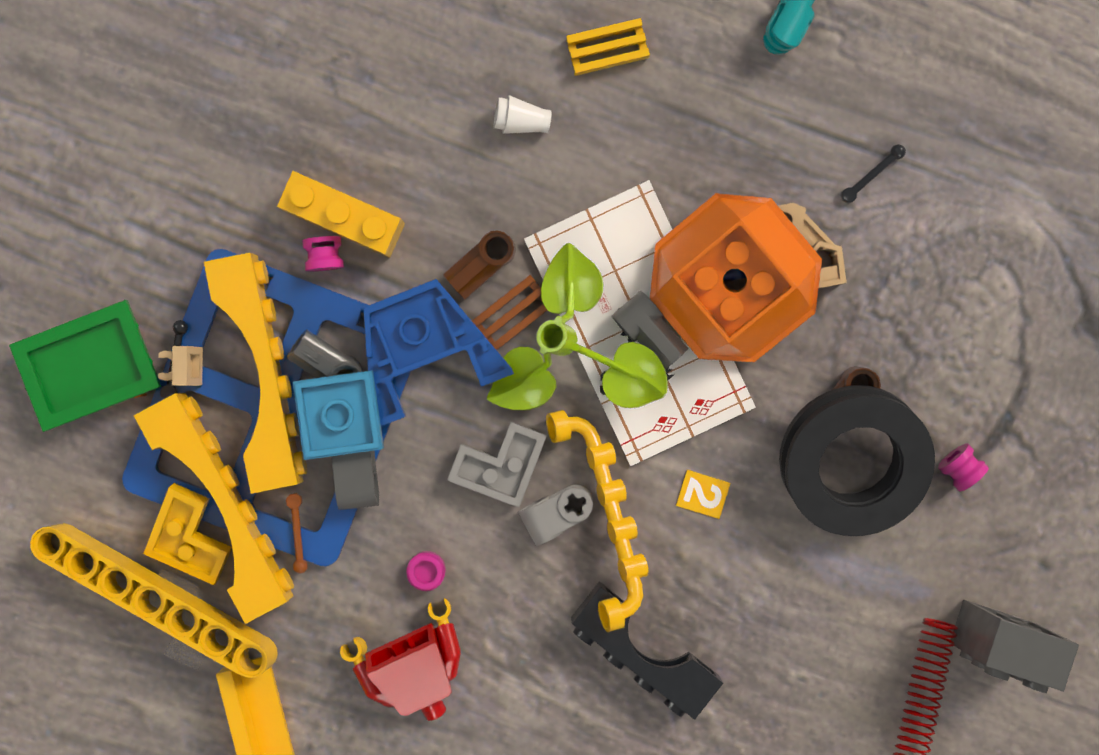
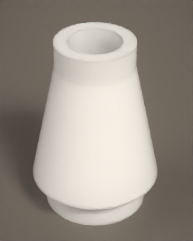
M508 95L507 99L499 97L495 108L493 127L501 129L502 134L548 133L552 112Z

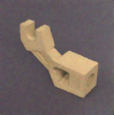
M795 203L778 205L815 251L830 253L829 257L832 258L833 266L821 268L819 289L847 283L842 246L835 245L805 213V207Z

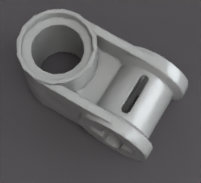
M573 484L549 497L546 496L518 511V514L535 546H539L589 517L592 512L593 497L585 486ZM574 494L576 498L584 497L586 499L582 504V511L578 512L575 508L568 509L566 507L570 500L569 495Z

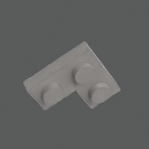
M510 422L498 457L461 444L447 481L519 508L547 435Z

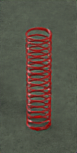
M929 618L923 619L924 622L922 623L953 635L936 634L924 630L920 632L938 637L951 644L935 643L919 639V642L934 645L950 653L934 652L923 648H917V650L933 654L948 662L932 661L918 656L914 658L937 665L946 671L931 670L914 665L912 666L913 668L933 673L942 677L943 680L929 679L916 674H911V677L932 682L942 688H928L916 683H909V686L931 691L940 697H927L910 691L906 693L913 697L927 699L938 706H926L910 700H906L905 703L926 708L936 715H925L909 709H903V712L925 717L934 722V724H923L904 717L901 720L909 724L923 726L931 730L932 733H922L904 726H900L899 729L911 734L922 735L930 741L921 742L907 736H897L900 740L921 744L928 750L920 751L906 745L895 744V747L901 750L921 755L931 752L928 744L933 743V740L929 736L935 734L931 727L937 725V722L932 718L939 716L938 712L934 709L941 707L936 700L943 699V696L937 691L945 690V687L940 683L947 681L946 677L942 674L948 673L949 670L943 665L951 663L945 656L953 654L946 647H953L955 645L948 638H955L957 635L951 630L959 629L953 624ZM897 752L893 753V755H905Z

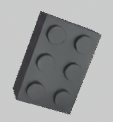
M963 600L955 624L959 629L953 630L957 636L950 639L954 642V646L961 650L959 656L972 661L971 664L984 669L986 674L1008 681L1010 676L1022 681V685L1042 693H1047L1049 687L1064 692L1079 644L1037 623Z

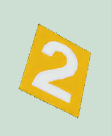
M687 470L676 506L720 519L731 483Z

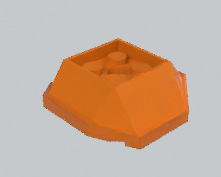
M715 193L655 244L650 300L657 306L665 319L699 359L755 362L816 313L822 258L772 198ZM731 269L743 271L747 278L746 284L738 290L729 289L723 280L727 271Z

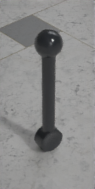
M900 144L894 145L891 148V154L852 188L848 187L841 192L842 201L845 203L855 201L857 193L895 159H902L905 156V147Z
M178 320L173 324V331L175 333L173 346H181L183 335L188 331L187 323L183 320ZM170 361L169 372L172 371V361ZM167 381L166 385L160 390L163 399L178 393L177 388L172 385V381Z

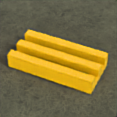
M641 18L567 35L566 41L575 76L648 59L650 53L646 45V36L643 32ZM631 31L635 32L633 36L579 49L576 48L577 44ZM638 44L639 50L580 64L579 58Z

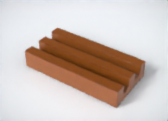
M529 275L472 320L496 350L548 311L544 304H542L498 340L495 341L491 337L493 333L539 298L542 302L541 287ZM530 287L533 290V293L487 329L484 328L483 322L526 288Z

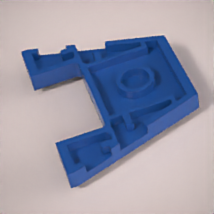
M437 279L364 307L366 357L368 371L373 370L381 426L406 417L394 387L393 378L442 358L466 350L481 387L514 374L509 364Z

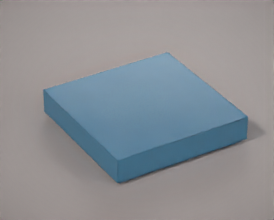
M373 370L293 381L304 460L384 449Z

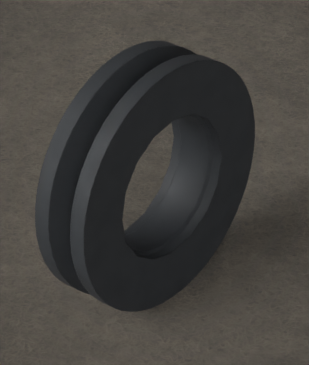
M853 385L828 391L810 401L797 413L784 434L780 448L779 464L781 477L788 493L800 512L811 523L837 535L866 536L882 532L897 525L918 507L932 482L935 468V451L927 428L901 399L890 392L876 387ZM855 428H874L886 433L893 447L892 463L885 476L873 487L858 493H838L828 489L822 483L819 475L820 459L827 446L840 434Z

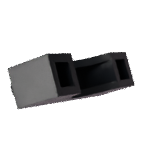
M599 581L572 615L571 621L576 627L573 633L590 646L594 642L606 650L603 656L621 670L625 665L637 674L633 679L649 693H652L655 689L666 697L664 704L675 714L682 717L686 713L695 720L723 685L720 676L690 652L670 660H657L642 654L629 639L628 623L630 617L625 619L624 628L606 632L598 613L599 601L616 597L621 604L624 600Z

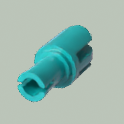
M780 0L767 24L766 32L763 36L764 46L770 53L776 55L785 54L801 43L815 17L811 7L815 0Z

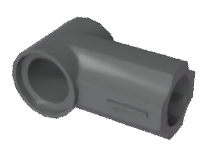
M642 291L634 295L611 316L633 342L637 341L639 344L651 349L658 356L665 369L688 350V347L662 319L663 314Z
M307 329L299 336L287 355V359L316 378L335 376L342 369H350L354 373L362 372L361 365L356 358L344 355Z

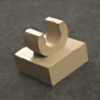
M172 346V351H162L159 353L158 358H167L172 361V371L169 373H158L159 379L172 381V385L176 386L202 385L203 347Z

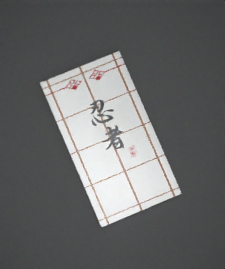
M649 180L646 182L642 181L639 185L535 234H529L524 238L542 279H544L552 259L566 243L573 244L597 266L604 283L600 300L587 312L574 310L573 318L565 324L575 330L578 338L577 344L613 361L617 348L623 343L633 341L623 332L611 316L639 291L645 293L650 299L655 244L672 230ZM664 316L662 319L688 347V350L665 369L668 388L666 395L660 400L631 409L615 405L606 395L600 393V385H602V381H600L601 374L610 367L577 352L630 466L638 465L649 457L745 412H751L752 409L756 408L735 362L699 359Z

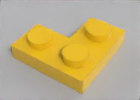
M173 483L168 488L143 554L215 585L220 578L232 547L197 532L210 498Z

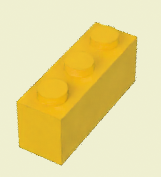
M292 171L277 205L278 208L293 216L388 258L391 257L405 225L404 221L397 216L295 171Z

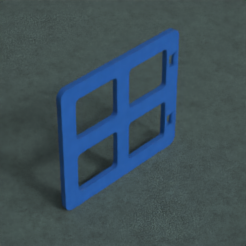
M216 249L208 255L206 261L239 254L225 249ZM266 265L268 276L272 278L267 290L265 289L266 296L290 305L294 311L282 342L284 359L279 360L282 375H287L291 384L292 397L287 398L290 414L295 413L297 416L293 381L301 380L304 369L287 359L292 346L306 329L318 336L321 325L325 321H332L365 334V328L358 326L361 312L364 313V307L369 305ZM205 267L202 269L183 321L188 325V331L183 335L181 346L204 347L219 306L211 301ZM170 359L167 360L162 373L169 372ZM203 366L201 386H174L177 388L178 393L194 391L248 412L251 415L252 422L233 469L239 481V486L236 488L242 500L247 499L252 504L258 518L254 522L261 535L267 534L275 549L295 556L292 522L255 508L253 502L256 493L251 494L245 468L243 454L252 439L257 423L260 387ZM411 371L393 378V384L399 399H401ZM159 380L162 387L166 385L167 381ZM162 387L155 390L150 406L163 400L160 394ZM391 423L381 426L383 443ZM140 429L122 477L126 490L162 505L168 488L173 483H176L210 498L201 520L228 530L224 518L208 490L159 470L158 463L164 449L152 450ZM374 450L376 461L380 453V450ZM334 492L320 530L313 531L300 526L303 559L319 566L333 564L341 554L358 508L339 510Z

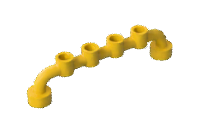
M564 410L547 413L546 426L553 443L570 440L571 432L580 433L585 440L587 461L590 468L594 471L597 481V497L605 509L608 520V535L611 542L615 545L619 559L618 571L621 579L626 583L628 592L627 599L621 604L616 597L599 601L598 613L606 632L624 628L625 619L634 615L641 606L643 587L640 578L648 576L649 570L646 558L642 553L633 555L629 541L636 539L638 535L635 520L632 516L623 518L619 506L620 502H624L627 499L625 485L621 479L612 480L608 466L616 463L614 447L610 442L601 443L596 428L588 420L580 417H568Z

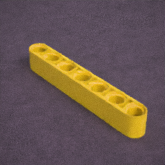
M66 523L42 527L32 535L30 548L38 560L240 676L255 678L272 667L276 662L278 656L277 647L270 638L74 526ZM52 534H55L60 540L58 551L51 545ZM85 553L91 555L94 565L92 570H89L84 564L83 557ZM118 571L122 572L127 579L125 589L121 588L116 581ZM151 590L155 591L160 597L161 604L159 608L154 607L149 600ZM184 609L193 614L195 622L193 627L187 626L182 619ZM216 629H221L227 634V646L220 645L215 638ZM249 648L257 649L261 653V665H256L250 661L248 655Z

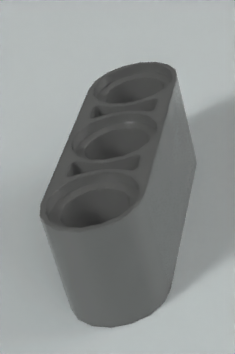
M375 451L331 456L338 509L346 510L379 506Z

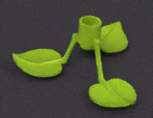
M566 243L552 259L541 287V298L545 308L554 314L565 312L566 314L562 317L556 316L555 320L546 321L539 327L536 338L538 345L541 347L540 353L530 347H517L503 357L512 368L514 374L493 382L487 395V400L495 405L511 410H531L544 405L552 397L556 389V379L547 370L552 365L551 353L558 356H566L576 351L609 366L610 368L604 373L602 378L603 390L606 397L612 403L623 408H639L664 398L667 393L668 381L665 368L658 356L642 344L634 342L621 344L615 352L614 361L577 344L578 338L575 330L565 323L573 318L574 310L587 312L598 303L603 293L604 283L597 266L573 244Z

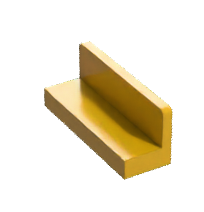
M262 657L250 659V661L256 665H261ZM225 666L216 673L236 755H295L272 667L255 678H245Z

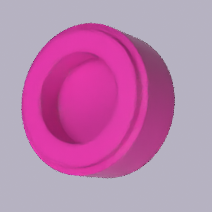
M420 552L408 563L407 578L414 588L421 591H431L442 583L446 573L445 563L434 552Z

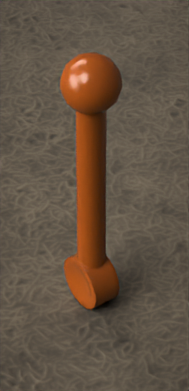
M293 493L286 498V504L291 508L296 557L293 563V570L298 574H302L308 569V564L303 559L299 517L302 497L297 493Z

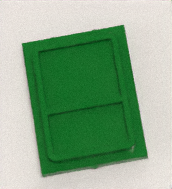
M123 300L9 345L43 432L162 387L153 366V360L149 356L140 333L139 324L135 320L128 300Z

